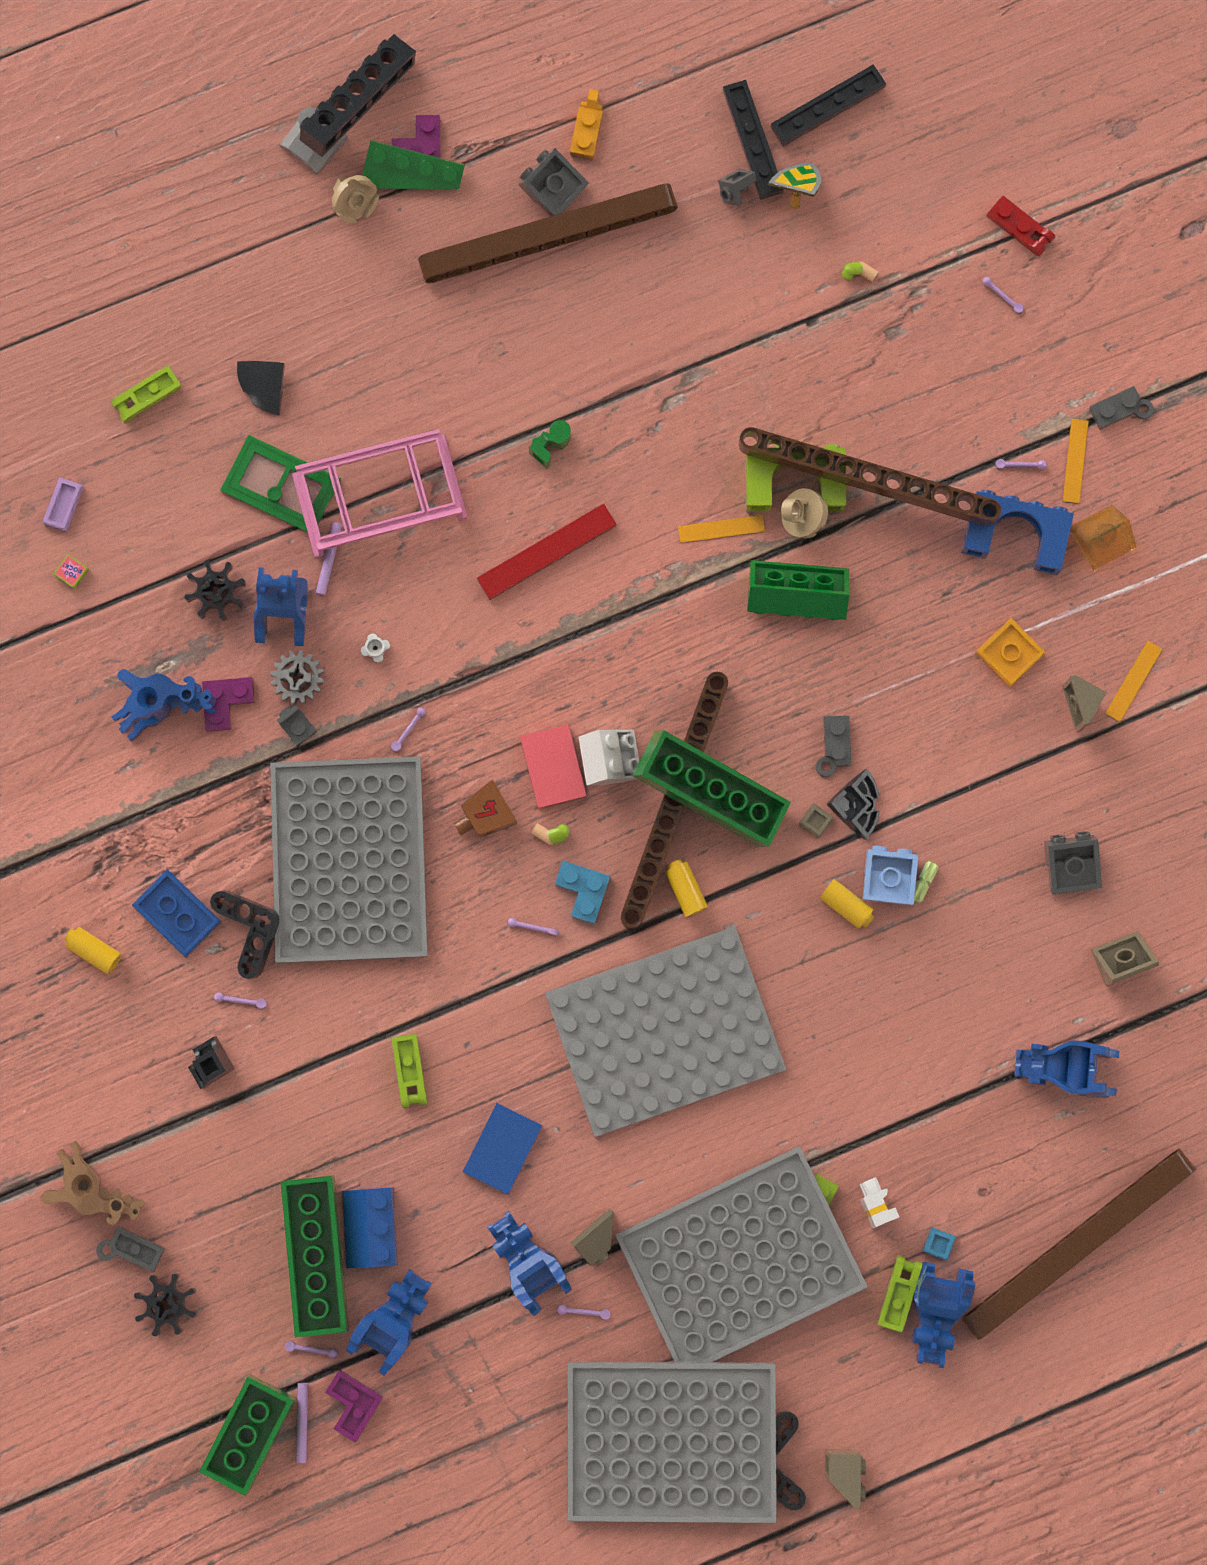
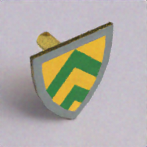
M812 162L802 163L779 171L768 182V185L791 191L790 207L798 209L800 207L801 194L811 197L816 195L821 186V175Z

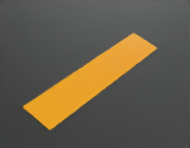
M1071 419L1063 501L1080 503L1088 430L1087 420Z
M763 515L678 526L680 543L764 532L765 525Z
M1147 640L1105 712L1107 715L1119 722L1122 720L1161 653L1162 648Z

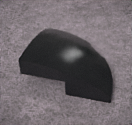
M237 361V376L243 392L246 391L252 399V403L259 409L270 414L280 415L285 364L270 361Z
M864 769L827 803L828 807L864 840L868 839L873 832L879 817V811H875V799L879 798V792L875 780L868 769Z

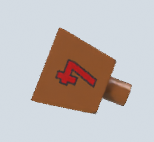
M493 780L489 781L461 805L466 816L454 822L460 836L474 829L479 838L517 824L515 817Z

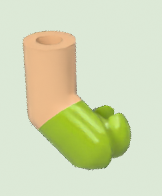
M859 261L845 264L841 275L849 281L854 278V275H862L873 282L879 272L866 263Z
M537 823L531 834L549 845L564 842L570 834V829L567 825L560 824L558 827L548 830Z

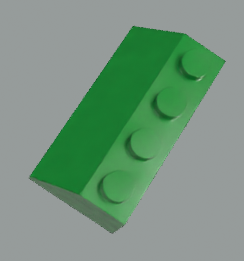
M751 560L747 612L846 620L850 596L849 568Z

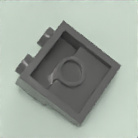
M556 148L551 149L549 152L545 149L535 159L538 164L533 169L528 167L520 175L522 181L518 185L534 202L538 201L551 216L561 214L589 182Z
M1081 831L1075 833V837L1066 838L1065 835L1058 834L1052 835L1049 841H1044L1046 865L1049 870L1050 892L1052 894L1102 888L1099 842L1094 835H1090L1088 831Z

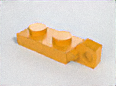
M590 89L587 102L581 101L570 155L594 159L603 116V105L598 104V90Z

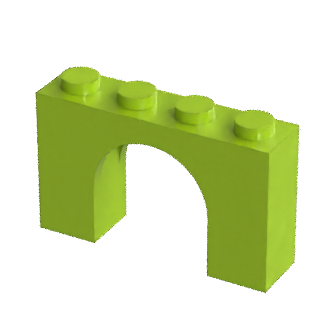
M829 444L824 448L846 455V448H840L836 444ZM776 445V448H768V450L772 453H777L780 451V447ZM800 451L791 453L792 457L796 460L804 458ZM746 455V511H771L772 477L777 470L783 467L782 465ZM823 458L815 460L819 467H826L828 465L827 461ZM846 465L839 467L840 472L846 474ZM816 476L819 482V493L827 503L828 512H844L846 507V485Z

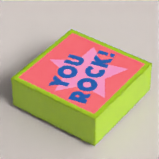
M67 554L53 574L73 589H76L89 569Z

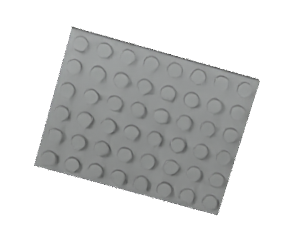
M421 756L270 763L274 910L278 913L280 919L275 934L276 963L428 957Z
M736 927L545 992L594 1137L786 1070Z
M800 1146L615 1235L675 1362H714L868 1287Z
M568 1362V1521L776 1523L775 1363Z

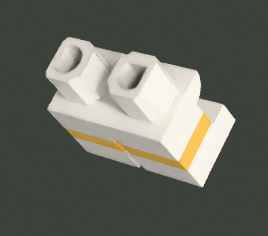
M876 1177L859 1184L865 1197L860 1199V1202L871 1228L899 1218L896 1208L887 1209L883 1198L886 1197L888 1190L887 1188L881 1190Z

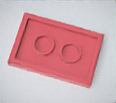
M568 724L520 736L538 809L587 797Z

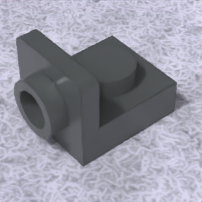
M737 169L718 180L720 196L723 202L735 206L741 205L740 192L748 189L749 185L757 181L755 172Z
M297 705L293 708L288 706L280 712V718L277 719V722L297 747L317 732Z

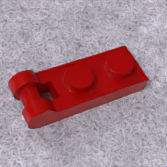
M1004 195L987 213L989 219L1037 256H1040L1045 251L1044 247L1046 244L1051 243L1056 237L1051 230L1044 228ZM1034 234L1040 237L1037 241L1031 238Z

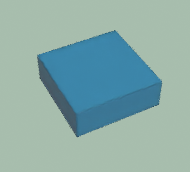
M931 1227L923 1252L948 1261L956 1236Z

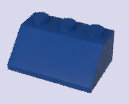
M394 1187L342 1191L346 1268L398 1265Z

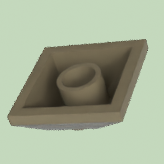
M610 1208L571 1241V1244L590 1266L594 1263L599 1266L609 1257L607 1252L611 1249L614 1214Z

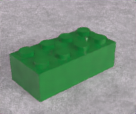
M252 1374L247 1376L199 1472L246 1496L250 1492L297 1398Z

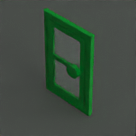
M248 435L220 491L308 533L292 473H296L295 466L308 462ZM324 470L304 475L317 525L334 495L330 474Z

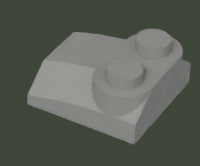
M309 107L300 112L298 121L280 143V147L286 149L318 175L348 138L345 134L323 157L299 140V126L306 117L310 118L316 110Z

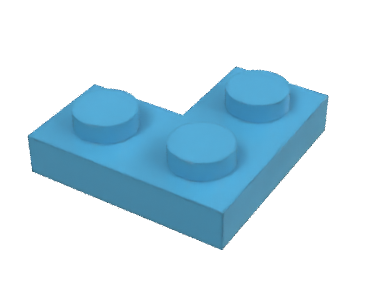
M562 861L555 885L578 893L571 917L595 924L610 876Z

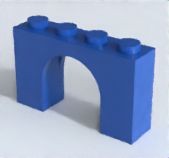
M990 490L976 492L978 495L996 500L1001 506V514L996 523L988 527L968 522L961 553L986 558L990 550L995 525L1008 517H1020L1034 526L1039 537V546L1033 570L1054 575L1060 573L1074 513L1068 512V509L1064 507H1044V504L1038 501H1029V503L1019 501L1020 498L1012 495H1006L1005 497L997 496L995 492ZM984 508L982 510L986 517H994L992 509Z

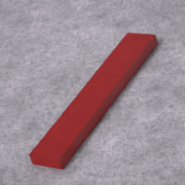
M602 504L477 577V580L489 600L616 527L617 524L605 504Z

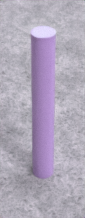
M333 522L330 534L341 532L342 524ZM337 547L326 549L316 590L318 595H326Z
M298 1383L296 1463H307L308 1383Z

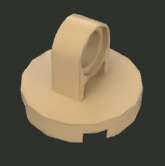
M355 175L347 179L339 177L333 187L332 208L335 214L346 223L358 222L356 219L370 216L379 201L376 185L366 176Z
M806 488L798 489L783 501L781 517L785 530L792 536L806 539L814 537L819 528L824 527L828 517V506L826 501L820 496V493Z

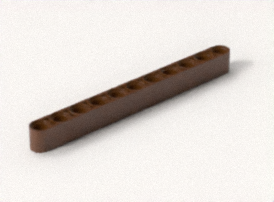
M660 184L421 255L418 258V262L425 283H435L664 216L676 211L678 205L671 184Z
M754 427L745 428L740 434L739 449L748 456L982 526H992L1001 514L1000 504L988 497ZM746 437H753L757 443L749 446L745 444L744 439ZM776 444L780 447V451L772 453L768 450L767 446ZM800 451L804 458L796 460L792 457L791 453ZM823 458L827 461L828 465L826 467H819L815 460ZM847 465L851 468L852 472L850 474H843L840 472L839 467ZM870 472L875 476V480L871 482L866 481L863 478V474ZM891 479L896 480L899 487L892 489L887 485V481ZM919 487L923 494L915 496L911 492V488ZM936 494H943L947 502L939 503L934 496ZM966 501L970 504L971 508L970 510H963L959 507L958 503ZM984 508L992 509L994 517H986L982 510Z
M716 671L708 675L684 742L702 752L706 749L727 691L728 678L722 672ZM718 679L723 683V688L714 690L711 688L710 682ZM706 702L712 703L715 706V711L705 713L701 708L702 704ZM697 725H702L706 728L707 733L701 737L694 734L693 728ZM665 794L621 912V924L628 930L639 928L644 920L685 807L683 804L671 806L667 800L669 796ZM662 818H669L673 822V827L669 830H664L659 826V821ZM655 841H660L664 844L665 849L661 853H654L650 845ZM645 865H653L656 868V874L652 877L645 876L642 873V868ZM637 888H643L647 891L648 896L645 900L640 901L635 899L633 892ZM630 911L636 912L639 915V921L635 924L627 923L625 920L626 913Z
M1180 1148L1175 1150L969 1311L962 1320L977 1340L982 1339L1190 1176L1196 1168Z

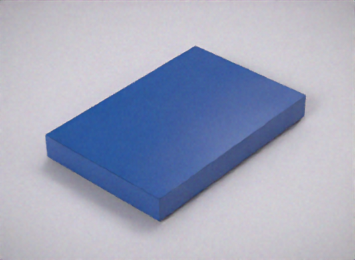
M168 869L132 904L185 958L221 923Z
M496 1103L463 1172L509 1194L542 1125Z

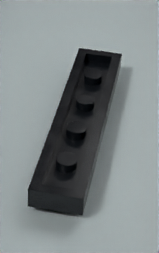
M873 64L772 122L771 129L782 146H785L884 89L886 82Z
M743 80L723 86V93L749 169L756 174L757 181L754 183L760 200L783 193V186L768 183L778 171L747 81Z

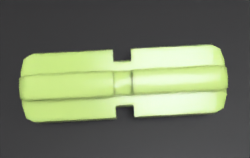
M930 861L925 863L918 877L920 880L916 881L914 902L921 903L929 889L928 884L932 883L939 869V866Z

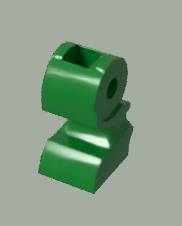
M557 420L551 424L549 433L543 431L541 435L532 439L529 454L547 470L550 466L551 457L550 452L546 448L551 446L557 449H564L571 439L570 425L564 420Z

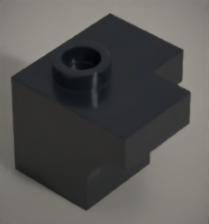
M217 1036L192 1049L196 1060L192 1061L193 1064L188 1066L200 1089L205 1088L234 1070Z

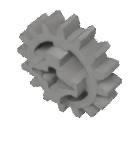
M300 650L298 656H295L293 651H290L289 658H286L284 655L280 656L283 661L281 664L274 662L277 671H271L270 675L276 679L270 683L274 687L278 686L274 692L276 695L283 693L282 700L284 702L291 698L292 705H295L297 700H300L304 705L306 704L305 698L309 697L313 701L315 700L313 693L322 692L318 684H325V681L319 678V676L325 673L323 669H317L320 666L319 660L312 662V654L304 657V652ZM294 663L292 667H290L288 670H285V668L288 665ZM305 664L312 668L314 675L306 673ZM300 670L303 679H299L298 683L295 684L292 677H296ZM281 681L290 684V692L283 687ZM307 686H310L308 690L301 693L302 689H304Z

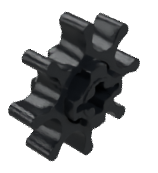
M205 560L204 564L207 568L205 576L197 578L191 573L187 574L189 581L197 583V590L193 594H186L184 598L188 603L193 600L202 601L203 606L197 613L201 619L205 618L206 612L209 609L215 608L219 610L220 619L226 621L227 617L224 614V608L227 604L234 603L239 608L244 606L242 600L233 597V592L238 587H245L246 582L243 578L237 581H230L228 579V574L233 569L230 562H226L223 571L213 572L212 564L209 560ZM214 586H217L219 588L217 590L218 594L213 595L212 593Z
M178 1273L172 1274L171 1282L166 1287L158 1283L156 1275H152L149 1277V1280L153 1284V1292L149 1296L141 1292L134 1294L135 1299H142L147 1304L146 1312L136 1316L135 1320L139 1322L145 1317L153 1318L156 1324L152 1332L154 1337L160 1335V1328L164 1323L171 1324L174 1328V1333L179 1335L183 1332L178 1325L179 1317L182 1314H187L192 1318L197 1316V1311H191L185 1307L186 1297L195 1294L196 1289L191 1288L186 1293L178 1291L176 1287V1282L180 1277ZM164 1291L162 1295L157 1296L159 1292ZM168 1297V1304L171 1305V1308L163 1311L164 1306L160 1305V1302ZM170 1314H175L172 1318L168 1319Z

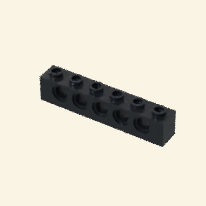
M395 34L388 40L384 39L379 44L377 51L373 55H368L362 62V66L357 71L353 70L348 75L346 82L342 86L338 85L331 93V97L326 102L322 101L317 106L315 113L310 118L306 117L299 126V140L323 157L414 65L416 50Z

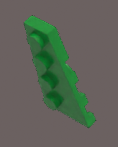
M370 140L362 176L369 178L376 185V189H459L465 164Z

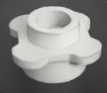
M376 634L368 635V640L365 646L361 648V653L363 656H369L379 663L383 661V655L390 648V643L377 637ZM374 646H377L378 649H377V650H373V647H374Z

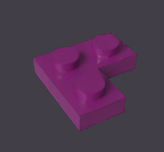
M416 115V138H392V145L441 158L440 115Z
M253 678L202 681L203 692L205 689H208L216 698V703L213 706L216 710L215 714H210L204 709L205 731L232 730L230 705L255 703Z
M342 1370L337 1372L325 1392L347 1406L335 1425L334 1430L356 1443L384 1397Z

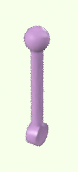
M990 277L983 278V285L989 286L1008 302L1016 314H1020L1023 311V305L1021 303L1016 304L992 283Z
M998 459L995 466L999 470L1004 469V467H1038L1044 470L1047 467V463L1044 460L1039 462H1005L1003 459Z
M420 707L417 709V715L398 741L391 744L393 751L398 752L401 750V743L420 717L426 715L424 708Z
M509 918L507 921L508 926L512 928L518 926L556 936L559 934V930L519 922L515 918Z
M220 992L214 995L216 1002L229 1001L255 1005L259 1009H264L267 1005L264 999L256 1001L224 996Z
M565 1305L557 1307V1312L560 1315L572 1313L601 1316L604 1320L609 1319L611 1315L607 1309L594 1311L567 1308Z
M288 1341L285 1344V1349L289 1352L300 1350L329 1355L332 1359L338 1356V1350L335 1348L326 1350L296 1345L293 1341Z

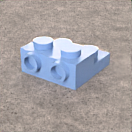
M873 846L872 850L868 849L866 851L862 900L913 906L918 855L912 854V850L897 849V852H889L887 847Z

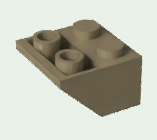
M825 1449V1476L855 1509H860L861 1502H865V1486L861 1483V1475L866 1474V1460L863 1459V1456L857 1450Z

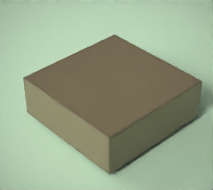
M813 803L799 822V825L817 838H820L834 817Z

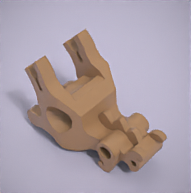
M77 1141L70 1144L73 1149L72 1159L74 1164L71 1157L66 1155L63 1149L57 1152L64 1169V1188L62 1191L46 1190L41 1195L43 1203L68 1202L83 1215L97 1212L108 1213L111 1216L108 1215L106 1221L111 1225L116 1224L123 1214H128L130 1220H134L139 1216V1206L143 1207L145 1205L142 1199L133 1201L130 1194L122 1197L119 1188L111 1194L106 1187L99 1190L100 1179L92 1166L82 1158L81 1149Z

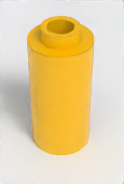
M679 859L668 864L669 869L665 871V874L685 918L707 909L708 905L688 862L682 863V860Z
M835 879L832 880L819 897L820 900L858 929L861 926L866 928L875 917L871 914L874 910L872 907Z
M78 927L76 930L72 928L64 939L67 942L65 948L107 975L115 969L122 957V953L81 927Z

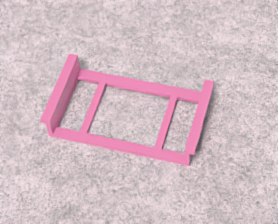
M439 429L295 466L296 473H292L315 558L324 556L323 550L456 515L458 520L467 518L445 435H440ZM436 441L453 503L429 509L412 447ZM405 449L422 511L352 529L335 467ZM328 469L345 531L321 537L304 475Z

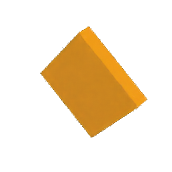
M1010 618L975 653L1010 688L1046 652Z

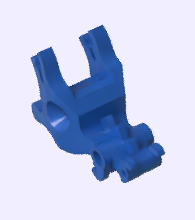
M259 567L256 583L257 605L254 612L255 642L265 644V634L268 631L267 617L293 618L294 646H303L308 594L307 580L298 577V570H292L291 577L281 575L279 578L273 579L270 574H264V568Z
M126 669L120 670L117 674L118 679L125 683L132 690V693L128 696L123 708L111 717L115 722L121 718L125 719L119 723L121 726L119 730L122 734H125L134 726L133 732L127 736L131 742L140 736L143 730L156 726L169 716L171 708L174 710L180 706L184 714L190 709L197 713L202 708L210 714L216 713V710L213 708L216 703L215 696L208 689L202 692L201 686L191 676L183 679L187 683L186 685H179L163 674H153L147 678H140Z
M1075 1040L1068 1041L1049 1050V1046L1031 1044V1051H1016L1015 1077H1029L1028 1083L1046 1085V1080H1049L1064 1091L1080 1096L1096 1098L1116 1096L1117 1088L1107 1087L1105 1083H1096L1098 1057L1119 1058L1120 1051Z
M508 1211L503 1218L493 1225L489 1224L487 1226L497 1241L492 1245L500 1258L505 1256L508 1261L510 1283L514 1294L533 1316L537 1315L541 1310L535 1298L558 1283L565 1294L572 1290L555 1255L534 1244L529 1239L533 1235L525 1223L519 1226Z
M923 1261L913 1296L920 1328L916 1327L913 1330L912 1342L919 1344L916 1355L917 1363L923 1364L925 1362L939 1365V1368H944L946 1350L952 1351L954 1347L955 1335L950 1334L951 1328L971 1305L975 1290L973 1271L959 1268L956 1281L937 1278L933 1274L935 1264Z
M410 1269L401 1284L396 1281L393 1283L387 1293L390 1299L362 1318L355 1328L346 1352L352 1355L354 1351L358 1352L364 1342L386 1356L387 1358L379 1370V1373L383 1376L386 1375L409 1347L412 1341L415 1314L420 1316L428 1304L423 1298L432 1283L422 1279Z

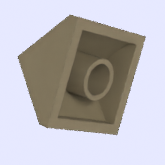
M1074 675L1070 676L1062 687L1075 730L1080 732L1091 722L1107 692Z
M1138 931L1091 949L1106 986L1159 966V961Z

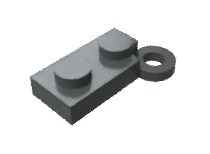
M1133 386L1091 405L1089 410L1099 430L1134 414L1139 419H1148L1153 414L1154 407L1150 401L1140 400L1141 398ZM1142 405L1146 406L1148 412H1140L1139 407Z
M824 716L825 757L820 758L816 763V771L823 777L831 776L836 767L851 766L849 716ZM824 762L829 763L830 770H822L821 764Z
M117 1227L112 1240L100 1242L96 1252L102 1260H111L117 1255L154 1272L165 1248L122 1227ZM105 1245L111 1247L112 1251L109 1255H105L102 1252Z

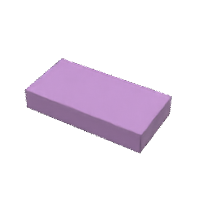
M59 477L42 523L67 532L84 486Z

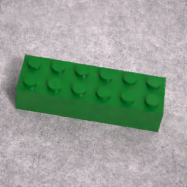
M665 730L654 731L632 775L758 847H770L791 804L789 800Z
M335 1176L281 1181L294 1336L298 1338L348 1332L349 1323Z

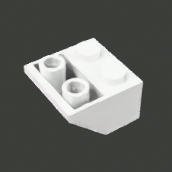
M597 730L579 736L587 785H608L638 780L632 776L639 763L634 730Z

